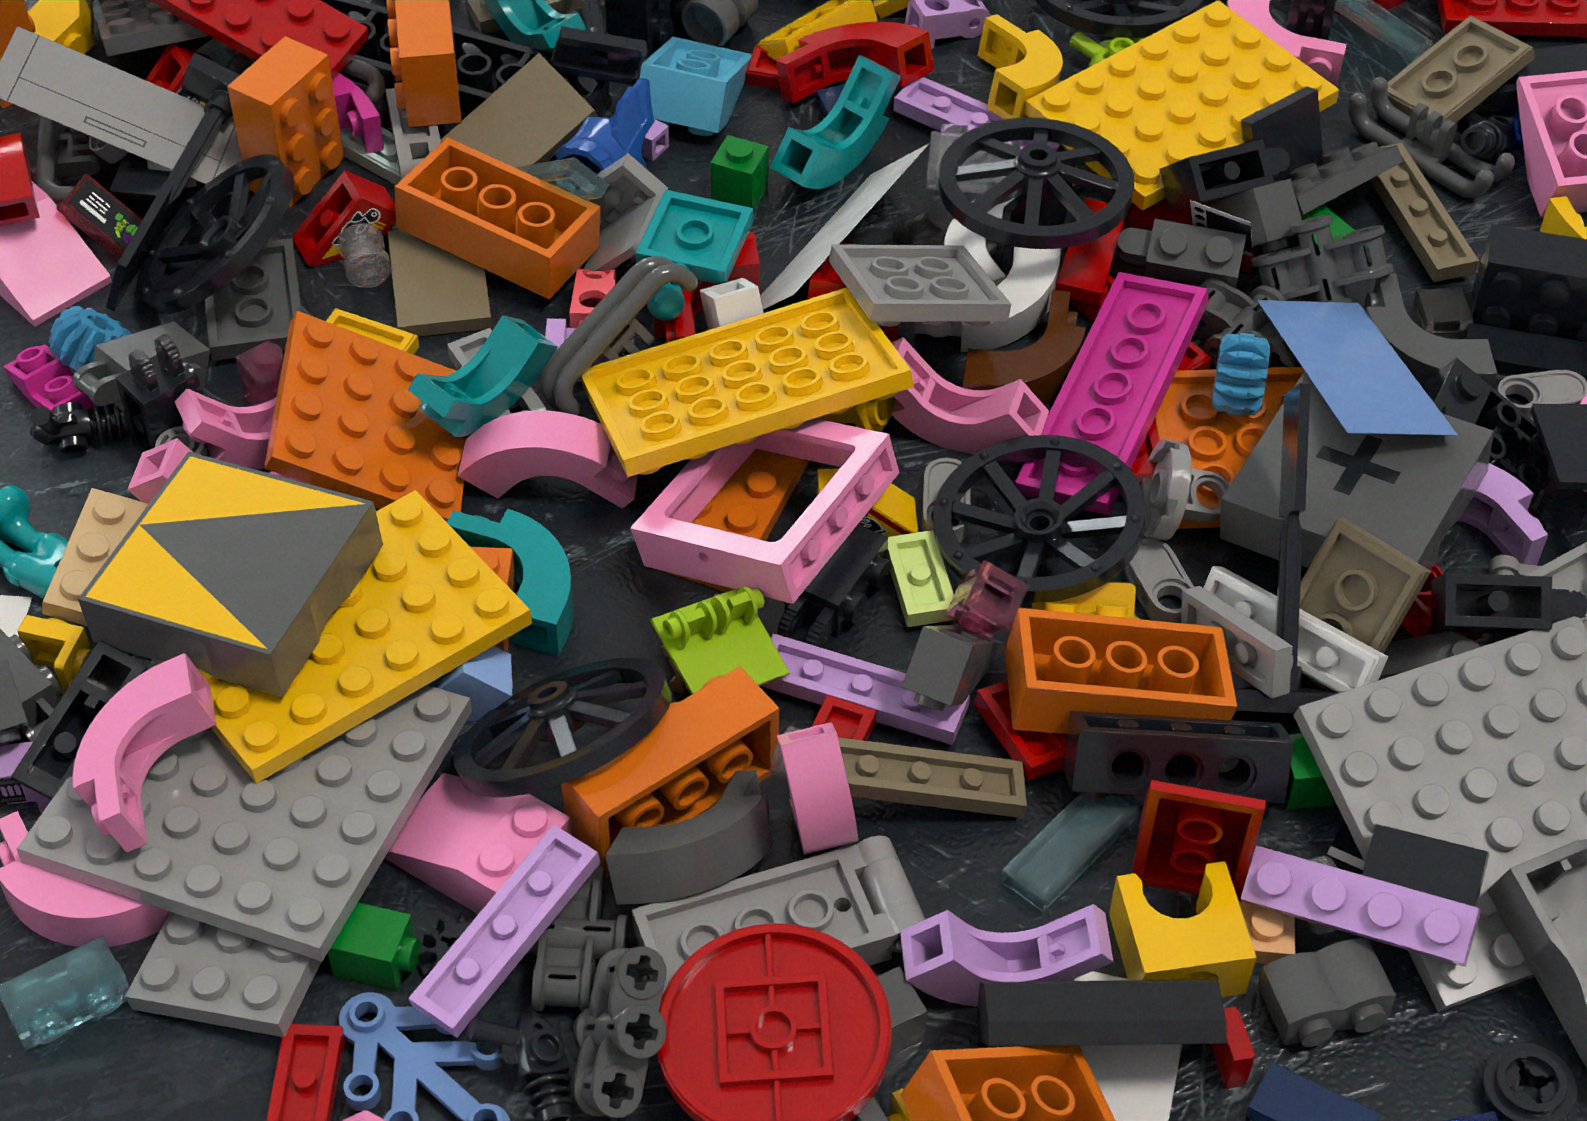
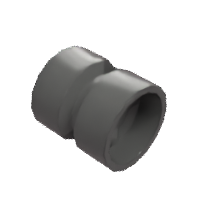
M690 0L681 13L682 23L685 31L695 42L722 47L736 34L738 28L742 27L755 14L758 9V0Z

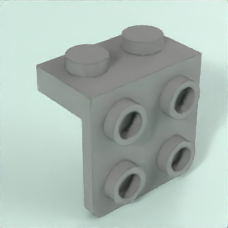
M629 153L572 191V194L600 206L599 248L589 257L584 269L591 271L612 269L616 271L619 265L626 260H636V251L665 189L668 190L666 185Z

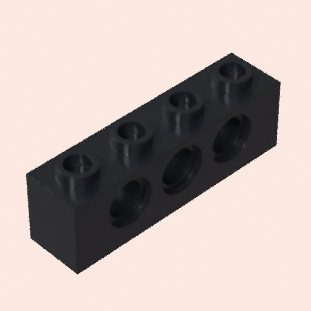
M1070 711L1062 771L1072 791L1093 799L1106 798L1111 793L1129 794L1134 799L1144 801L1150 782L1154 780L1266 800V804L1267 802L1285 803L1294 741L1281 723ZM1123 752L1135 753L1129 763L1122 766L1112 765L1114 759ZM1177 755H1188L1186 761L1180 767L1175 769L1166 768L1171 758ZM1240 758L1235 768L1227 772H1219L1220 766L1226 760Z

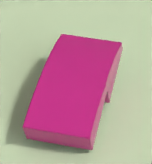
M338 73L332 81L340 130L349 128L353 138L360 137L367 153L384 150L380 115L374 104L356 84Z
M45 344L23 350L18 354L16 360L3 366L8 377L36 408L43 406L53 413V407L64 403H81L83 409H90L94 405L85 393L80 392L73 386L74 374H72L69 366L62 365L60 358L53 356L49 351L50 347Z

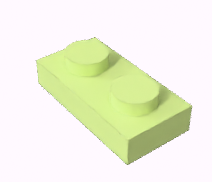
M930 530L888 537L887 559L891 561L890 573L906 626L913 627L957 620L958 606L934 531Z

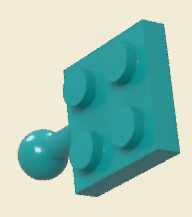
M665 189L636 251V263L641 259L651 256L666 257L675 264L682 265L690 270L698 280L717 284L726 283L753 224V208ZM667 283L662 286L648 301L647 307L649 312L655 318L662 321H670L677 318L682 313L685 305L682 289L675 283Z

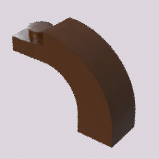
M1052 290L1047 329L1043 336L1034 344L1015 351L968 348L963 388L991 390L1021 379L1044 406L1056 400L1084 343L1086 327L1076 326L1078 312L1068 311L1070 292Z

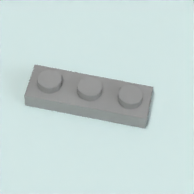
M1201 586L1182 590L1181 623L1223 627L1230 670L1270 698L1289 694L1291 669L1293 667L1292 645Z

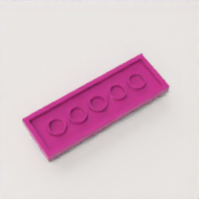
M1118 272L1047 416L1041 435L1066 436L1096 444L1116 455L1131 469L1208 305V289ZM1045 459L1025 461L1015 481L1017 489L1023 496L1029 498L1039 497ZM1061 460L1055 502L1062 505L1100 474L1085 466ZM1113 486L1084 510L1110 515L1120 494L1119 491Z

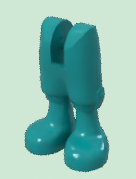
M13 484L7 485L0 489V568L3 569L4 576L11 584L17 587L21 586L44 599L68 541L56 533L38 532L28 520L31 504L27 493ZM5 543L12 544L26 552L14 551Z

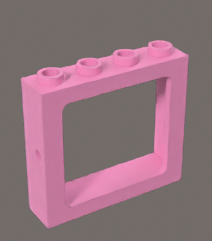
M814 418L805 421L797 428L779 429L757 436L755 440L749 443L732 444L710 451L702 458L690 460L630 528L644 566L736 590L744 586H748L750 589L758 588L763 597L794 604L900 473L890 436L887 433ZM755 449L841 467L783 538L776 542H767L692 523Z

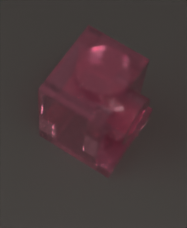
M267 340L235 357L244 397L252 406L268 402L277 397L284 358L280 346Z
M984 560L961 579L946 613L956 618L958 623L967 631L977 635H986L990 638L1001 629L1006 632L1011 628L1017 609L1020 607L1029 585ZM985 583L1002 591L1003 594L999 597L984 587Z

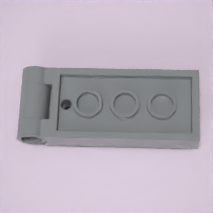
M880 835L869 837L852 846L731 880L695 895L656 902L632 909L633 934L637 945L649 947L657 951L666 965V981L663 994L676 971L692 954L719 936L740 928L760 924H792L812 928L840 940L871 966L891 960L892 951L902 953L900 931L926 920L890 839Z

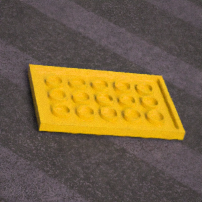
M1217 0L1025 101L1024 114L1029 118L1053 119L1081 126L1101 135L1115 145L1124 154L1132 168L1134 175L1132 202L1143 211L1166 198L1159 171L1160 168L1191 156L1245 144L1242 138L1241 119L1306 86L1318 90L1320 112L1336 104L1339 89L1221 1ZM1063 145V146H1064L1065 148H1067L1068 150H1073V149H1075V148H1072V147ZM1098 161L1085 163L1098 175L1112 179L1109 172Z
M847 287L591 366L580 377L582 387L600 423L603 425L604 431L627 477L637 474H652L662 466L685 459H699L706 456L710 451L732 444H746L755 440L757 436L779 429H794L801 426L805 421L827 414H841L848 411L852 406L874 399H888L895 396L899 391L914 387L912 372L907 363L878 324L870 321Z
M416 490L376 511L383 546L350 596L342 602L328 619L320 636L319 643L283 697L214 678L210 674L198 669L209 683L217 725L210 728L256 784L532 624L530 609ZM157 661L158 664H161V663L165 662V661Z

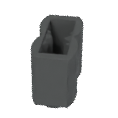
M1368 938L1345 940L1327 946L1317 952L1298 953L1272 961L1262 966L1257 986L1283 1044L1294 1045L1301 1043L1304 1047H1313L1326 1042L1333 1036L1336 1030L1355 1029L1357 1032H1368L1378 1028L1390 1016L1396 994Z

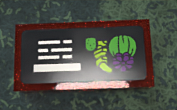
M87 173L56 208L118 260H120L142 222L139 216Z

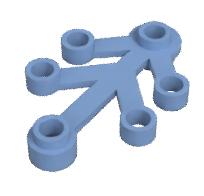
M362 993L345 1003L339 1015V1026H343L345 1039L354 1044L352 1073L345 1079L343 1088L346 1101L352 1109L357 1111L370 1110L381 1099L380 1084L375 1075L378 1047H380L395 1061L392 1109L387 1112L384 1120L419 1121L416 1113L417 1084L420 1083L460 1121H510L508 1114L503 1108L489 1103L480 1104L439 1067L477 1065L484 1070H494L502 1066L499 1061L498 1051L491 1055H484L479 1051L485 1045L468 1041L411 1042L400 1031L436 1028L442 1034H452L414 1009L413 1006L395 1007L389 998L379 993ZM367 1014H377L376 1018L369 1022L358 1020ZM360 1085L372 1087V1090L364 1096L353 1094L355 1088Z

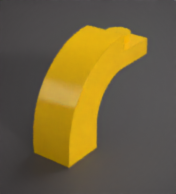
M998 14L985 18L977 56L997 68L994 72L987 109L1003 120L1029 118L1024 114L1025 101L1058 84L1063 65L1062 54L1057 45L1040 30L1026 33Z

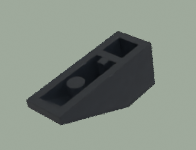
M99 640L11 775L12 780L52 800L66 779L73 776L78 748L96 715L118 691L133 679L148 670L147 665Z

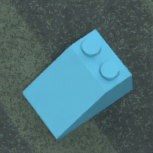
M672 37L645 60L641 66L640 79L646 78L650 81L654 119L667 126H671L672 123L688 126V131L696 135L711 136L713 133H719L728 123L745 82V74L752 54Z

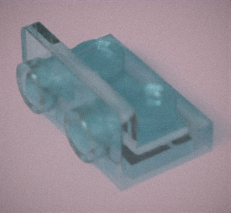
M101 936L1 984L0 1000L26 1051L38 1044L55 1041L67 1030L93 1017L110 1014L120 1004L127 1001L125 995L129 989V984L120 963L116 962L104 937Z

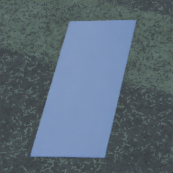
M1257 300L1347 433L1458 435L1359 303Z

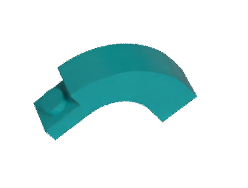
M483 0L508 38L513 43L553 54L561 26L580 30L586 29L579 13L560 14L545 0Z
M859 55L830 113L817 126L809 130H798L788 127L770 168L806 188L823 189L839 182L862 162L881 136L890 119L883 114L901 76Z
M502 315L480 350L462 368L447 376L418 373L407 390L422 400L419 404V409L455 437L468 436L484 424L498 418L516 403L542 372L558 346L522 319Z
M510 509L506 510L500 523L490 521L482 516H472L452 511L447 523L470 547L513 548L516 582L520 585L516 595L530 609L532 624L510 636L511 643L559 656L571 631L574 607L570 566L558 540L537 521Z

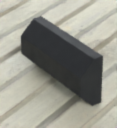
M1209 979L980 982L977 1012L978 1039L988 1046L1227 1043L1226 1016L1219 981Z

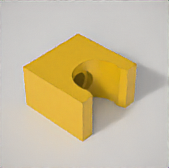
M1226 861L1206 864L1196 905L1198 915L1187 919L1171 918L1160 914L1151 907L1143 894L1142 881L1136 873L1116 876L1109 916L1128 980L1210 979L1219 981L1222 997L1246 994L1257 957Z

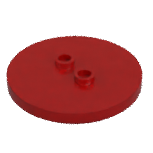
M760 924L723 934L698 949L681 965L670 980L661 999L659 1013L663 1016L666 1024V1038L662 1048L657 1052L661 1072L674 1099L694 1121H851L873 1098L888 1067L892 1046V1020L886 994L879 979L870 966L853 949L840 940L812 928L792 924Z

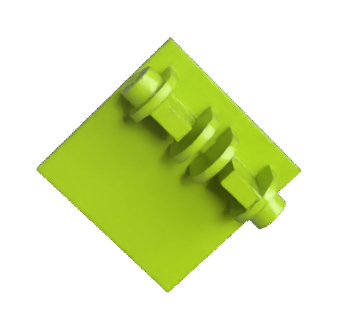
M744 586L738 590L734 589L651 619L655 631L691 695L701 690L712 678L724 676L739 666L758 686L790 674L757 615L758 609L764 607V598L758 588L750 589L748 586Z

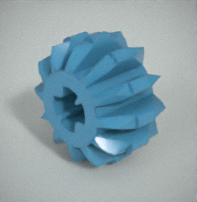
M71 306L70 309L62 311L60 317L56 318L50 332L52 334L48 341L50 344L49 351L53 356L60 358L62 365L70 366L76 372L83 365L94 362L96 345L130 335L131 332L123 328L120 321L109 318L106 313H98L92 308L85 310L80 306Z
M1227 333L1221 340L1212 395V404L1215 410L1227 412L1228 415L1242 416V414L1255 416L1261 409L1270 356V345L1267 339L1254 337V334L1240 333V335Z

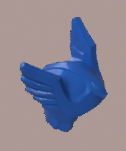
M638 79L633 87L627 88L623 97L617 102L615 114L612 117H587L573 138L557 149L556 164L558 175L563 181L566 190L572 193L574 189L628 153L646 168L641 150L645 136L655 122L651 104L650 81L648 79Z

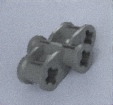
M1331 214L1308 218L1291 225L1292 233L1298 235L1299 246L1258 255L1251 259L1253 267L1258 268L1262 286L1266 285L1276 289L1283 295L1285 300L1312 293L1314 302L1353 303L1352 297L1346 295L1344 285L1379 278L1394 271L1393 264L1387 262L1381 238L1385 233L1384 226H1370L1332 237L1329 226L1333 222ZM1313 234L1316 235V238H1317V242H1318V246H1319V250H1320V251H1317V247H1316V243H1315V239H1314V235H1313ZM1365 245L1368 246L1372 262L1368 261ZM1274 268L1276 269L1279 285L1277 284ZM1324 279H1327L1331 296L1328 295Z
M1208 278L1199 285V287L1208 289L1209 302L1201 317L1203 323L1197 326L1193 337L1205 342L1204 352L1211 357V364L1214 367H1217L1221 340L1227 333L1240 335V333L1254 334V337L1267 339L1270 345L1268 368L1296 367L1298 360L1257 301L1263 299L1286 301L1279 291L1264 285L1258 286L1251 292L1250 296H1247L1243 292L1215 278ZM1281 361L1283 364L1278 366L1277 364Z
M598 866L525 954L537 956L532 982L533 1011L542 1012L545 1006L579 1008L581 1012L589 1008L595 980L596 959H601L608 951L615 948H627L628 915H618L616 920L601 919L605 902V866Z
M649 947L615 948L608 951L600 959L596 968L590 1007L584 1009L575 1021L573 1037L580 1051L571 1095L577 1108L589 1116L623 1118L631 1114L639 1106L642 1098L648 1068V1057L655 1055L662 1048L665 1041L666 1024L663 1016L659 1013L666 981L667 968L660 954ZM627 966L629 970L636 972L635 981L633 977L626 975ZM612 967H615L614 972H610ZM647 975H652V979L647 980ZM588 1025H595L594 1030H587ZM652 1033V1037L643 1038V1034ZM603 1083L608 1087H612L610 1097L602 1093ZM586 1084H590V1089H585ZM624 1091L628 1092L627 1097H622Z

